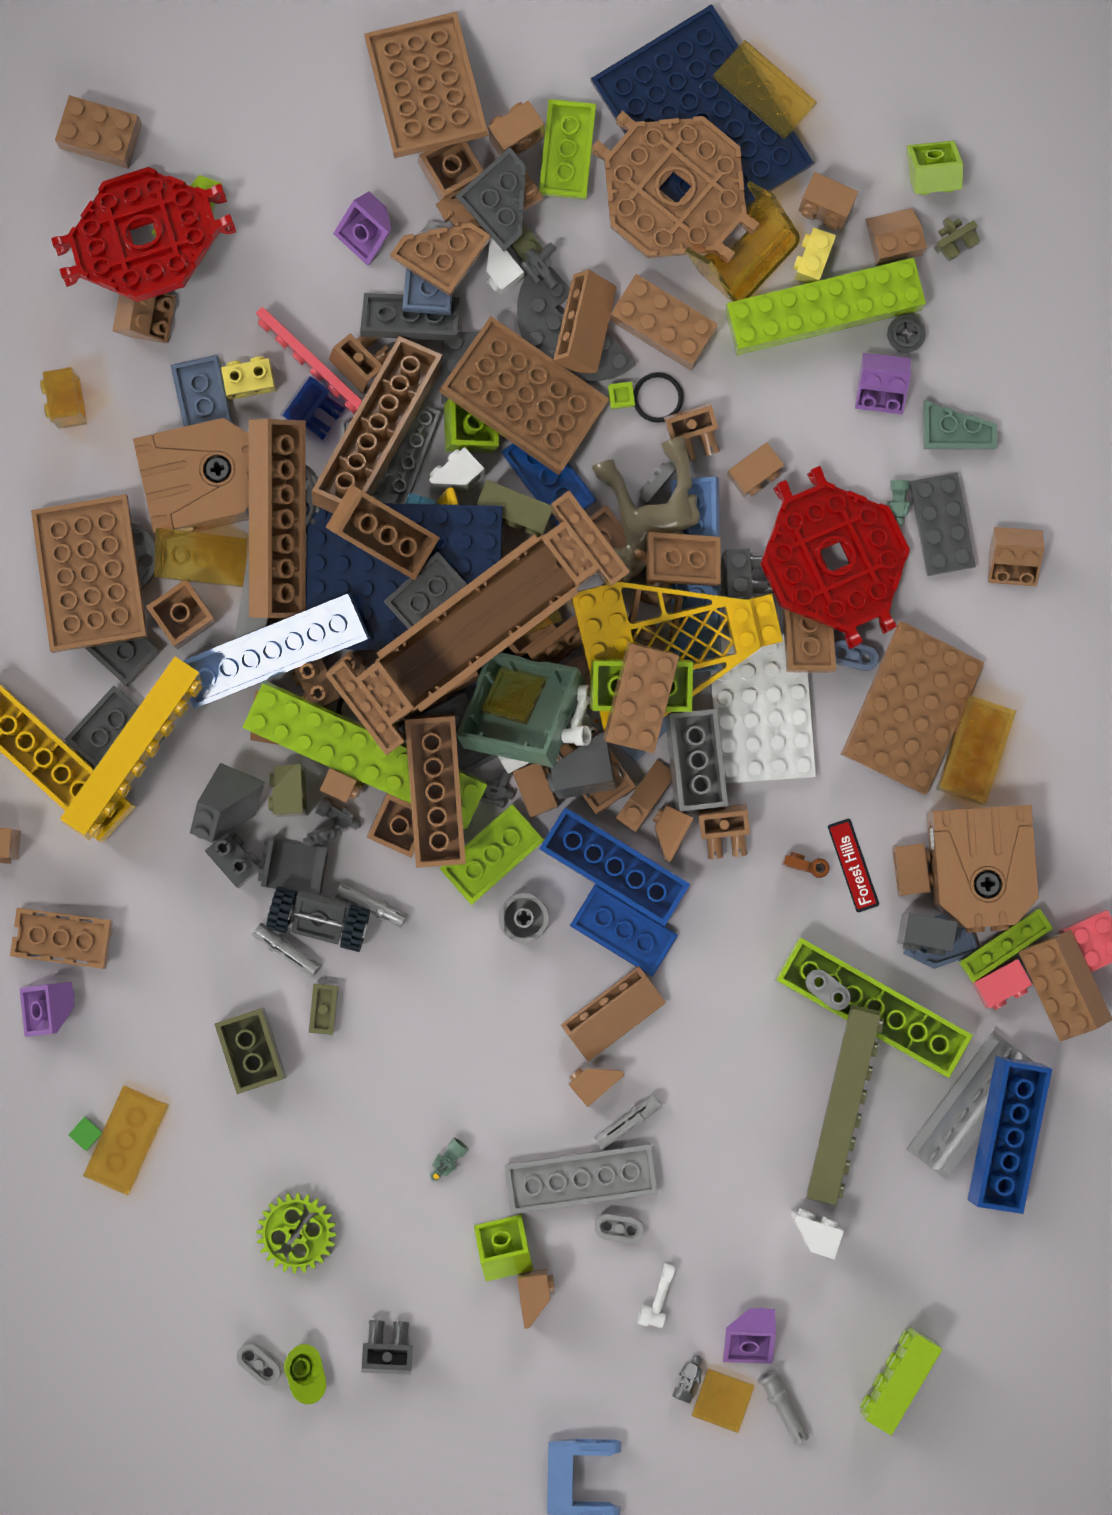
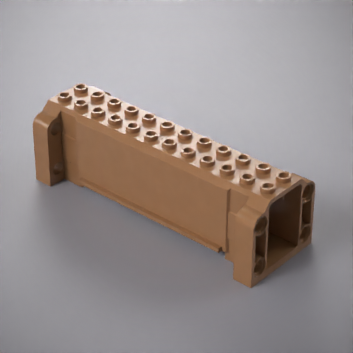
M570 491L554 501L549 507L559 521V525L539 538L534 534L377 652L379 658L361 674L358 675L347 660L341 661L325 673L326 677L385 755H388L406 741V738L396 726V722L417 708L420 712L543 621L578 594L576 589L597 572L604 583L611 587L630 573Z

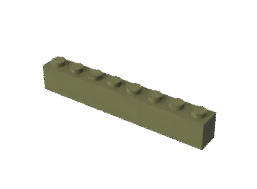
M853 1004L850 1005L808 1185L807 1199L836 1205L837 1198L842 1199L845 1184H842L841 1181L843 1174L848 1175L851 1161L847 1160L849 1151L853 1152L856 1137L852 1136L854 1127L859 1128L862 1114L858 1113L860 1104L864 1105L867 1090L863 1089L865 1080L870 1081L873 1066H869L871 1056H876L878 1043L874 1041L876 1033L881 1034L884 1019L880 1018V1011Z

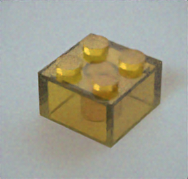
M72 367L42 372L43 380H40L42 394H46L47 403L44 404L46 418H50L51 423H54L59 429L87 424L80 377Z

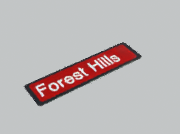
M845 819L828 825V830L856 912H862L879 906V901L851 820Z

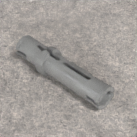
M341 882L335 894L336 897L344 899L355 906L370 909V913L376 915L377 919H384L400 928L408 915L388 905V902L377 900Z
M262 922L252 933L254 937L265 943L270 951H275L310 977L319 968V963L283 939V935H278L272 930L267 929Z
M653 1094L638 1107L633 1106L631 1112L598 1136H595V1141L602 1150H605L606 1147L636 1125L645 1123V1119L662 1108V1105Z

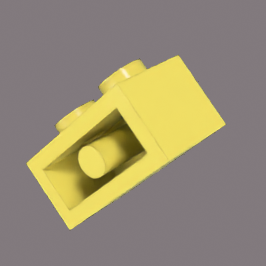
M814 227L811 235L806 233L801 246L806 248L803 257L798 255L793 267L794 270H797L796 280L804 283L820 280L836 235Z
M263 356L250 359V362L246 363L232 361L228 362L227 366L221 367L226 396L229 400L276 392L269 358L265 359Z

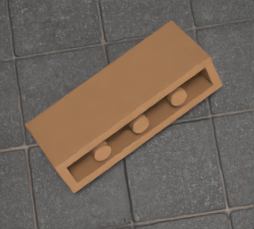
M591 270L573 274L553 361L563 367L580 373L598 372L617 286Z
M638 966L562 1023L561 1027L589 1062L666 1004V1002Z

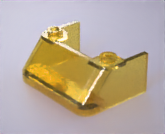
M751 181L746 185L756 198V201L751 205L747 214L760 224L753 235L746 231L733 245L731 250L735 254L730 263L727 265L713 253L703 257L690 248L685 250L700 274L732 302L750 298L791 254L800 240L799 232L775 195Z

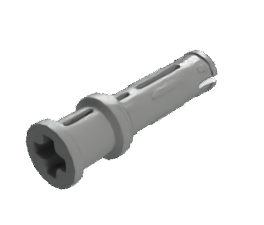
M771 1370L760 1376L757 1382L760 1385L762 1384L768 1395V1402L771 1405H775L794 1440V1444L799 1445L803 1443L801 1439L806 1441L809 1436L806 1434L787 1399L788 1391L782 1387L778 1380L777 1371Z

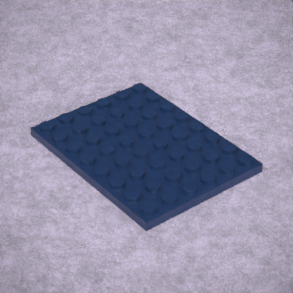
M712 4L590 78V82L615 121H617L616 118L622 111L635 122H657L659 120L679 118V120L692 119L693 117L704 116L738 144L741 150L746 207L814 164ZM621 128L622 132L625 135L627 130ZM673 172L659 189L674 202H679L691 186Z
M383 503L440 537L426 562L439 552L467 584L502 559L503 506ZM308 504V508H307V515H308L309 512H310V506H309V504ZM320 508L318 514L315 512L312 515L316 523L313 525L310 523L307 526L306 610L351 592L370 638L344 649L381 650L408 630L384 601L410 577L327 529L326 525L333 513Z

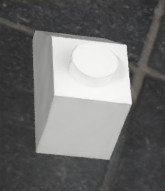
M491 238L486 271L488 280L486 282L494 292L498 290L503 295L524 279V271L507 250L503 252Z

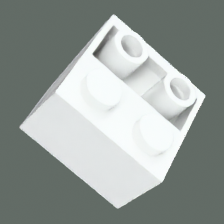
M464 447L461 451L456 449L447 458L449 461L443 467L439 465L429 474L431 476L429 484L434 492H445L447 488L452 487L455 493H468L485 478V470Z
M799 1208L798 1212L792 1211L791 1217L806 1247L813 1253L835 1260L844 1232L839 1227V1223L824 1216L822 1220L816 1219V1215L801 1208Z

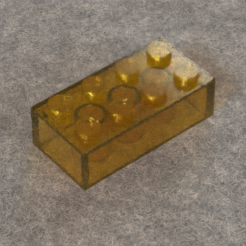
M971 695L966 697L936 790L980 805L986 804L1016 710Z

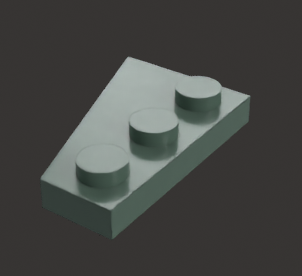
M924 400L923 449L996 450L997 424L971 415L967 416L953 409L944 408Z

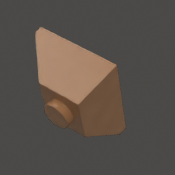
M668 806L664 810L659 808L653 822L657 823L654 830L665 862L670 863L693 818Z

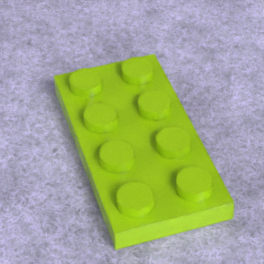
M548 100L539 184L541 195L586 200L596 104Z
M512 804L464 846L466 864L446 865L439 869L465 899L473 905L543 843L544 839Z

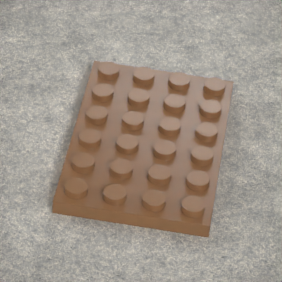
M457 12L364 34L394 159L488 136Z
M492 316L489 317L439 390L444 396L558 475L562 472L609 401V398L562 365L553 361L548 355Z
M124 494L31 510L50 652L57 653L147 638L148 634L128 496Z
M899 622L840 755L918 793L927 795L984 662L905 622Z

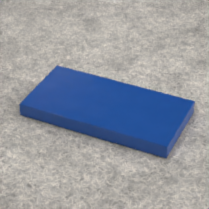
M513 443L501 451L503 457L536 500L551 505L566 492L570 491L584 511L597 502L569 462L558 475ZM558 520L555 524V527L560 524Z
M597 885L593 886L570 924V927L632 965L639 966L642 971L652 977L678 936Z

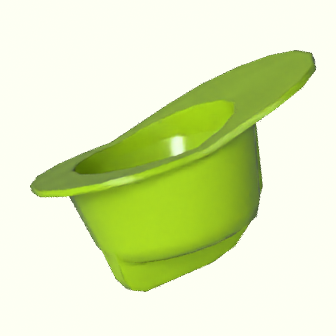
M300 1344L294 1347L288 1353L285 1360L284 1374L288 1380L293 1397L302 1404H314L320 1401L326 1390V1377L320 1354L314 1346L308 1344Z

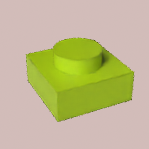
M632 382L608 384L611 410L635 407Z

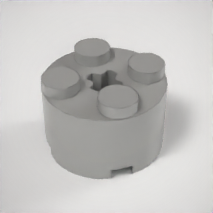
M526 893L514 895L503 904L500 910V926L510 939L520 943L532 942L542 936L547 928V908L534 895ZM522 911H526V914L531 916V920L527 921L526 925H522L521 921H517V916H521Z

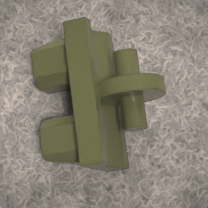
M949 218L944 219V228L939 230L938 233L941 237L946 234L948 236L939 240L934 249L937 254L942 252L947 260L951 261L961 254L956 245L957 242L962 240L968 250L978 245L980 239L975 231L978 227L975 220L957 230L956 228L962 225L960 219L954 222Z

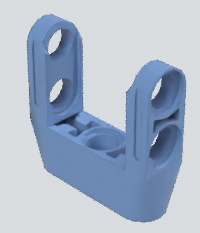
M612 1439L548 1441L547 1515H620V1506L613 1505L610 1502L572 1501L573 1455L611 1456L621 1452V1441Z

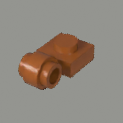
M791 852L790 856L784 855L781 864L811 873L816 878L825 877L830 870L829 863L825 859L818 858L810 863L804 860V855ZM817 864H821L823 866V871L821 873L816 871Z

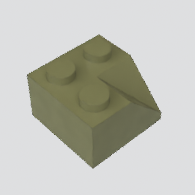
M301 764L274 767V773H270V787L274 788L272 796H268L269 810L277 817L307 816L305 767Z

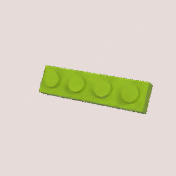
M1036 909L1016 925L1011 926L1009 930H1005L958 963L971 983H974L1051 931L1053 927L1041 909Z

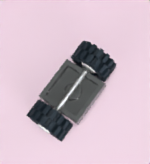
M277 886L270 905L266 928L287 933L291 918H293L291 933L337 945L341 938L340 948L360 952L367 931L370 909L351 905L346 920H344L347 902L301 890L297 896V891Z

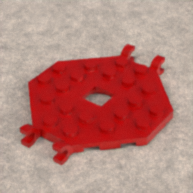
M146 167L103 181L98 188L99 192L94 200H90L81 213V219L76 227H72L67 235L51 238V241L58 256L66 254L70 248L73 252L76 265L59 269L66 287L74 285L78 279L82 278L136 302H140L184 288L218 234L229 235L237 231L230 214L217 220L214 218L210 203L222 204L227 202L221 183L206 190L200 187L194 188L187 185L185 181L170 175L168 177L159 174L157 170ZM153 223L156 238L152 242L140 246L134 245L130 231Z
M821 466L811 469V472L807 474L810 482L815 485L810 489L792 495L786 480L778 483L773 488L776 496L781 499L782 503L760 565L781 608L844 632L848 648L852 649L863 642L856 630V627L878 618L883 634L897 627L889 611L910 548L889 506L882 503L877 504L867 500V497L835 487V484L826 481ZM840 543L849 564L831 571L821 555V550Z

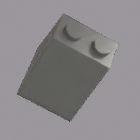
M604 733L598 734L591 739L589 745L580 746L556 762L554 767L551 768V774H547L548 784L552 793H556L558 799L616 790L609 742L603 739Z
M220 763L197 802L190 834L213 843L254 817L259 807L265 781Z

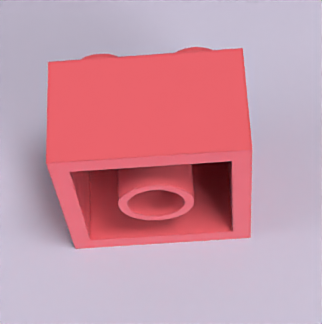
M1102 910L1059 930V934L1072 930L1091 972L1112 963V917L1108 910Z

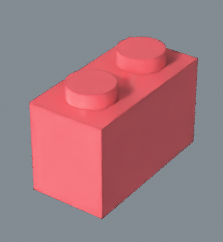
M1018 959L1007 962L972 983L985 1008L993 1007L994 1010L1007 1004V998L1013 995L1015 998L1026 994L1028 992L1027 988L1032 986Z

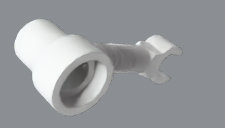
M580 685L577 690L578 704L571 728L563 729L561 738L563 743L587 746L591 742L592 734L590 728L582 726L587 705L590 704L589 685Z
M664 1263L653 1306L641 1305L637 1324L646 1327L648 1325L658 1328L663 1327L666 1314L661 1313L675 1272L673 1265Z

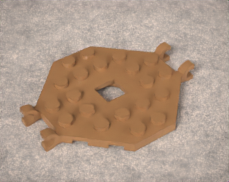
M622 111L616 118V124L622 129L627 130L626 134L611 151L599 140L592 146L593 150L591 151L596 157L604 160L610 228L646 258L715 252L728 265L734 258L735 252L725 246L723 242L739 223L750 235L756 232L760 224L746 213L740 146L704 116L693 117L692 119L679 120V118L659 120L657 122H635ZM673 172L691 186L679 202H674L659 190Z

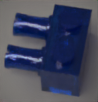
M307 376L282 410L280 416L286 420L306 421V428L323 440L326 434L321 429L328 433L331 427L315 417L314 412L316 409L321 408L337 420L341 415L335 409L343 413L345 407H342L328 396L330 391L328 388L311 376Z

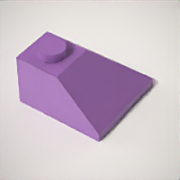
M368 191L353 200L333 233L366 265L371 264L391 232L387 207Z
M72 982L20 988L25 1037L55 1034L59 1031L75 1006Z
M750 1308L726 1327L723 1362L772 1364L776 1338L775 1309Z

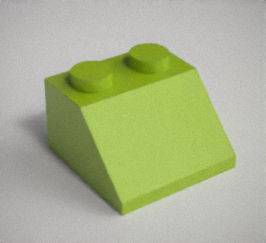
M954 140L907 145L910 181L915 194L927 195L931 192H953L954 190L962 189L963 162Z
M521 1214L474 1225L480 1264L486 1282L534 1271Z

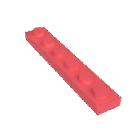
M261 307L256 312L259 319L257 324L265 332H273L277 336L274 340L283 349L286 347L294 352L292 357L300 365L305 363L310 367L309 373L318 382L323 380L329 386L326 389L335 398L340 396L346 401L344 406L354 415L362 400L266 309Z

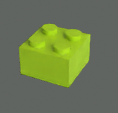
M448 399L444 404L445 452H454L456 449L461 451L465 447L471 453H493L499 447V433L452 400Z

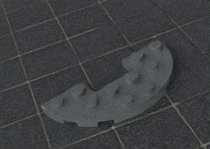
M550 267L549 270L559 285L551 290L540 276L541 282L536 284L530 274L527 273L518 295L517 318L522 338L554 359L563 316L556 308L568 299L570 288L554 269ZM607 331L597 373H580L568 368L566 369L586 383H594L595 381L611 380L621 376L635 367L636 363Z

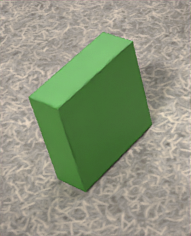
M85 1116L68 1136L81 1148L88 1151L104 1132Z

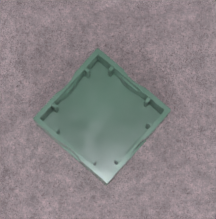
M500 652L483 665L477 680L475 694L467 705L456 737L464 749L553 768L563 743L561 738L563 729H568L578 703L577 690L580 685H585V680L579 668L551 662L530 661L521 656Z

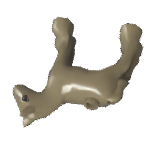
M683 436L661 443L665 455L675 463L678 474L677 486L667 504L635 507L630 499L624 479L616 468L614 459L592 466L596 478L609 485L615 492L618 500L621 526L626 537V546L623 549H613L630 571V573L622 578L626 583L632 577H637L646 566V563L636 559L633 554L637 549L647 553V534L649 532L684 534L683 530L695 526L700 520V513L697 508L698 495L688 494L693 485L689 472V456Z

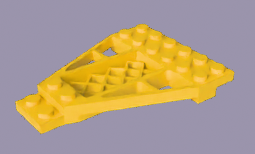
M618 581L611 587L603 584L578 591V594L572 598L590 677L591 659H623L627 641L639 644L634 640L641 629L653 635L647 644L648 647H651L656 637L668 644L664 651H668L672 646L682 652L678 660H683L686 655L695 660L693 670L723 662L727 664L692 690V697L761 647L783 642L772 594L751 599H740ZM626 587L656 592L661 610L660 616L629 623L621 589ZM662 593L710 599L712 603L667 614ZM724 607L725 614L716 609ZM708 611L702 621L693 616V614ZM713 611L724 617L717 630L706 624ZM684 617L679 627L668 621ZM689 617L700 623L693 636L682 629ZM665 622L677 629L670 641L658 635ZM726 622L731 639L720 632ZM660 623L655 633L644 627ZM703 626L715 632L708 645L697 639ZM636 629L635 633L632 636L631 630ZM680 631L691 638L685 650L673 644ZM718 635L730 641L723 653L711 647ZM694 641L706 647L699 659L687 653ZM733 645L734 653L727 654L729 649ZM709 649L720 655L719 657L703 660ZM599 711L603 732H605L610 711ZM665 712L664 717L671 712Z

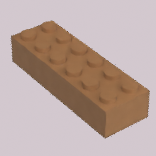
M454 713L405 717L416 868L466 864Z

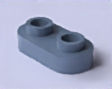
M845 640L835 643L837 665L869 671L878 663V653L870 646L859 644L849 649ZM839 649L845 650L846 656L844 658L838 656ZM862 655H867L869 657V663H863L861 661Z

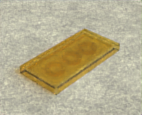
M746 40L742 42L713 75L716 81L783 139L789 136L817 104V101Z
M157 528L154 578L243 587L246 572L247 539Z
M123 1085L83 1176L128 1196L169 1104Z

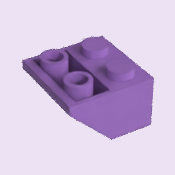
M863 353L859 370L855 409L903 414L911 377V358Z

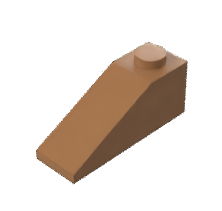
M656 760L615 820L635 833L671 783V769Z

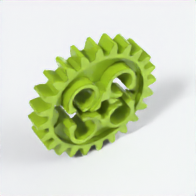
M297 1192L295 1199H293L291 1194L287 1193L286 1201L279 1196L277 1197L278 1205L272 1202L268 1204L271 1212L263 1210L262 1214L266 1219L258 1220V1223L263 1228L256 1230V1233L263 1235V1238H260L257 1243L265 1245L260 1252L269 1253L266 1261H270L273 1258L276 1260L274 1268L281 1263L283 1264V1272L290 1266L292 1267L293 1274L297 1272L298 1267H301L303 1273H306L308 1264L314 1270L316 1268V1260L320 1263L324 1262L322 1254L328 1256L331 1254L326 1247L335 1245V1242L330 1240V1237L336 1236L337 1233L330 1231V1228L334 1227L336 1222L328 1221L333 1214H325L323 1212L327 1207L326 1204L321 1207L317 1206L319 1198L311 1202L310 1194L301 1199L300 1192ZM305 1204L310 1213H319L310 1219V1223H317L320 1227V1232L317 1235H311L307 1230L308 1223L306 1222L300 1231L302 1237L298 1236L291 1247L293 1248L296 1244H303L307 1249V1253L304 1256H298L294 1250H291L288 1254L289 1261H287L284 1253L274 1252L281 1249L283 1243L276 1242L273 1234L277 1230L283 1231L286 1235L285 1243L287 1244L293 1235L291 1229L295 1230L302 1219L291 1222L287 1219L286 1213L288 1210L294 1209L301 1216L305 1212Z

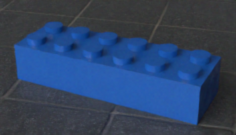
M564 807L539 848L540 851L662 926L666 925L690 886L685 880Z
M1000 1056L995 1057L967 1198L975 1206L1024 1214L1052 1068L1042 1063Z

